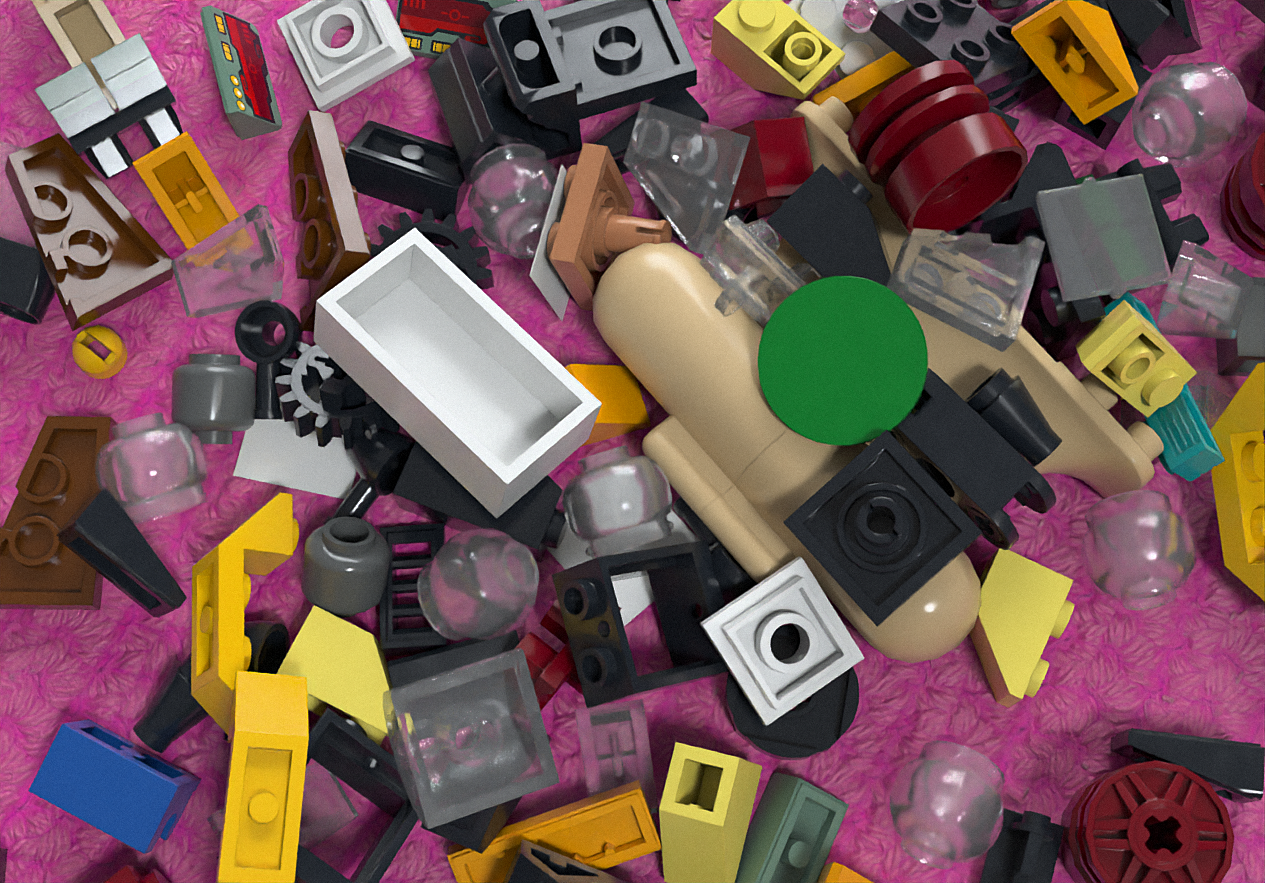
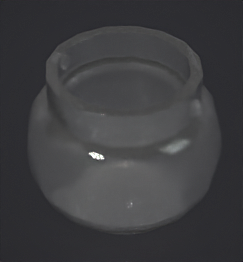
M1214 62L1187 63L1165 67L1145 81L1138 90V95H1136L1135 103L1132 106L1134 138L1138 146L1145 153L1161 164L1171 163L1173 168H1191L1205 164L1224 151L1232 136L1239 134V129H1241L1247 114V101L1244 89L1232 72L1223 65Z
M510 144L488 152L474 164L470 174L472 189L468 196L471 224L477 237L492 251L519 259L535 258L559 175V170L547 161L544 151L529 144Z
M163 413L135 418L111 428L115 439L103 445L95 459L96 482L99 490L103 487L109 490L135 525L176 514L208 502L202 484L208 476L207 454L200 438L192 429L182 423L166 424Z
M625 445L578 461L581 473L568 480L563 492V508L566 520L574 535L579 540L587 542L588 547L585 550L587 556H592V559L613 555L672 535L671 530L674 528V524L668 521L666 517L671 512L672 493L667 477L653 459L647 456L631 457L628 447Z
M1151 490L1129 491L1098 501L1088 509L1085 515L1088 530L1081 544V558L1086 575L1095 590L1109 599L1122 601L1123 607L1129 610H1148L1172 602L1177 596L1176 590L1185 585L1194 572L1197 555L1190 529L1185 520L1179 514L1172 511L1168 495Z
M485 527L468 530L450 538L435 554L434 559L428 562L420 571L417 582L418 600L424 616L432 627L445 638L456 641L465 638L479 641L491 640L510 634L520 628L534 610L539 582L538 566L529 549L505 532Z
M936 740L927 742L922 748L919 757L908 762L896 776L887 798L889 821L893 830L902 839L900 843L901 848L913 859L937 869H950L953 863H966L979 859L994 845L1004 822V807L1001 797V791L1005 784L1003 772L986 756L969 747L948 741Z

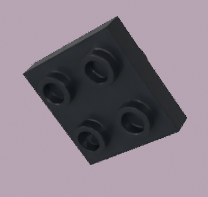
M902 0L879 9L869 29L915 68L934 61H958L966 66L974 77L975 86L982 89L986 95L1029 75L1035 66L1033 60L1011 34L1013 26L997 20L978 5L977 0Z
M885 430L783 522L877 627L885 622L983 533L888 430Z

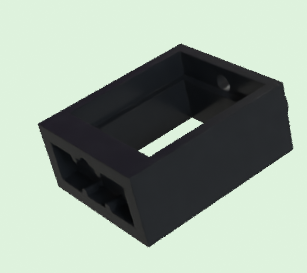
M707 540L601 556L552 575L587 708L697 682L729 672L726 664L700 625L702 621L725 607L720 585L713 572L711 553ZM648 576L673 668L637 676L612 582ZM697 603L702 609L701 617L696 612Z
M327 708L309 729L306 766L312 758L390 815L350 880L298 843L294 883H379L437 788L421 777L419 770L413 764L402 758L394 757L369 739L366 732L357 723L350 719L342 718Z

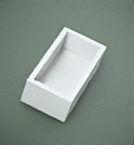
M413 228L316 300L313 341L494 517L498 518L589 439L602 403L416 228Z

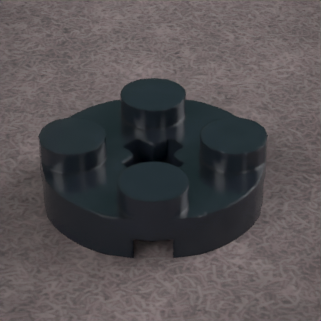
M794 625L778 627L773 633L770 642L774 657L777 660H785L792 657L799 648L800 635ZM852 666L812 694L809 702L799 703L795 707V711L789 710L768 726L762 723L730 671L726 681L725 700L736 733L754 749L776 759L803 760L828 751L850 728L859 704V683Z

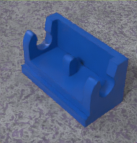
M87 719L61 725L28 791L146 854L152 851L159 838L165 841L169 838L201 779Z

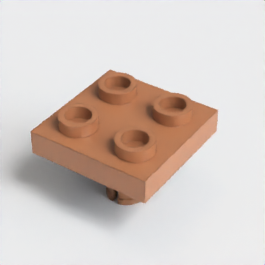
M583 143L577 165H572L566 174L564 183L566 204L560 222H555L550 229L547 240V255L580 309L593 311L592 299L599 281L621 253L644 243H671L672 227L669 220L662 219L659 221L631 216L635 202L608 146Z

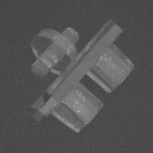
M736 215L722 222L718 229L719 234L716 241L699 262L710 274V277L723 289L714 304L715 308L724 317H728L742 307L764 328L776 308L789 295L804 285L823 279L809 263H797L791 268L787 266L775 254L780 246L778 233L763 219L745 225Z

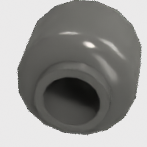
M189 354V364L177 367L172 375L171 418L173 424L181 430L194 431L193 444H232L233 432L246 431L253 426L255 421L256 378L254 372L250 368L240 365V356Z
M338 517L328 521L325 525L312 531L306 539L301 576L303 594L311 604L340 618L366 612L378 605L387 584L390 561L388 542L370 523L363 519Z

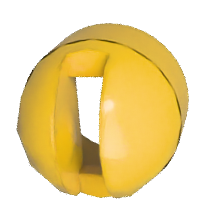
M100 325L86 327L76 336L72 343V354L75 363L86 375L92 378H110L120 372L126 363V345L118 334L110 328ZM93 341H97L111 352L104 361L88 348V345Z

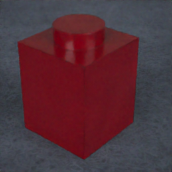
M804 117L753 120L716 136L730 210L755 208L757 218L771 217L814 173Z

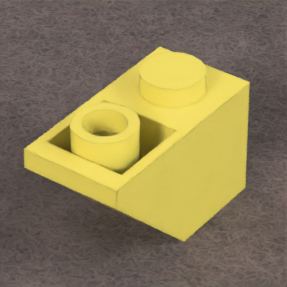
M731 0L713 19L711 54L754 90L804 100L845 58L846 53L782 0Z
M1125 300L1075 345L1084 366L1147 418L1159 407H1163L1175 400L1181 393L1183 386L1197 374L1196 370L1159 331Z
M998 548L987 560L979 578L982 603L975 626L969 633L996 702L1009 708L1021 701L1024 694L1033 698L1039 690L1049 667V662L1040 658L1050 636L1059 639L1074 610L1075 604L1066 600L1074 580L1013 551Z
M314 605L276 674L307 677L308 711L321 717L328 706L350 717L349 719L361 726L366 732L367 737L379 746L385 736L402 744L406 734L385 654L381 651L380 642L373 634Z
M678 742L675 743L659 807L664 882L735 883L762 771L761 765L739 757Z

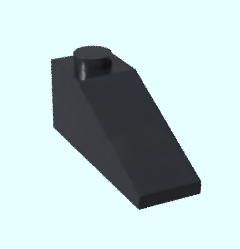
M822 164L782 204L767 222L824 278L855 276L869 279L889 288L903 299L877 219L865 205L873 195L847 169L836 177Z

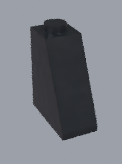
M415 441L393 491L396 501L403 510L437 523H444L449 528L540 563L548 546L556 550L559 548L571 518V513L563 511L565 507L563 490L548 475L502 515L496 518L417 441Z

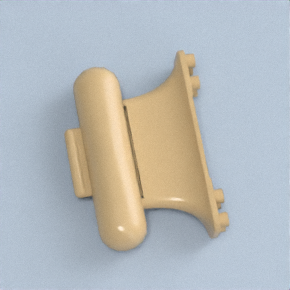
M831 96L819 106L811 101H804L791 113L790 118L804 117L814 172L822 164L836 177L847 169L873 195L865 205L877 219L903 300L914 312L924 331L928 347V368L935 372L964 401L981 383L1001 367L1012 378L1019 375L1053 431L1062 439L1061 444L1045 460L1034 467L1040 474H1066L1081 479L1106 500L1115 504L1125 503L1153 479L1155 471L1151 461L1164 451V445L1156 432L1143 422L1136 421L1127 430L1117 422L1108 412L1118 402L1114 390L1092 373L1082 381H1079L1062 362H1055L939 237L920 240L907 234L886 203L884 196L885 187L871 181L867 175L865 165L859 163L850 150L846 132L851 129L854 119L846 105L838 98ZM783 237L767 260L732 294L696 255L676 243H644L620 254L599 281L592 299L593 321L603 340L670 415L643 439L642 450L651 463L747 574L757 583H760L795 558L802 557L823 592L864 639L886 657L916 663L937 659L958 647L975 626L982 603L980 580L969 557L964 552L957 556L885 622L877 627L783 523L873 442L870 441L851 446H835L805 438L779 419L762 391L758 374V350L767 322L776 308L789 295L804 285L824 277ZM913 408L911 413L914 414L917 410Z

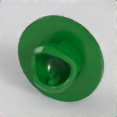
M833 276L816 280L789 295L776 308L767 322L758 350L759 380L762 391L772 410L779 419L796 433L827 445L851 446L875 440L885 430L892 431L902 423L916 406L921 397L928 374L927 341L914 312L902 298L889 288L872 280L855 276Z

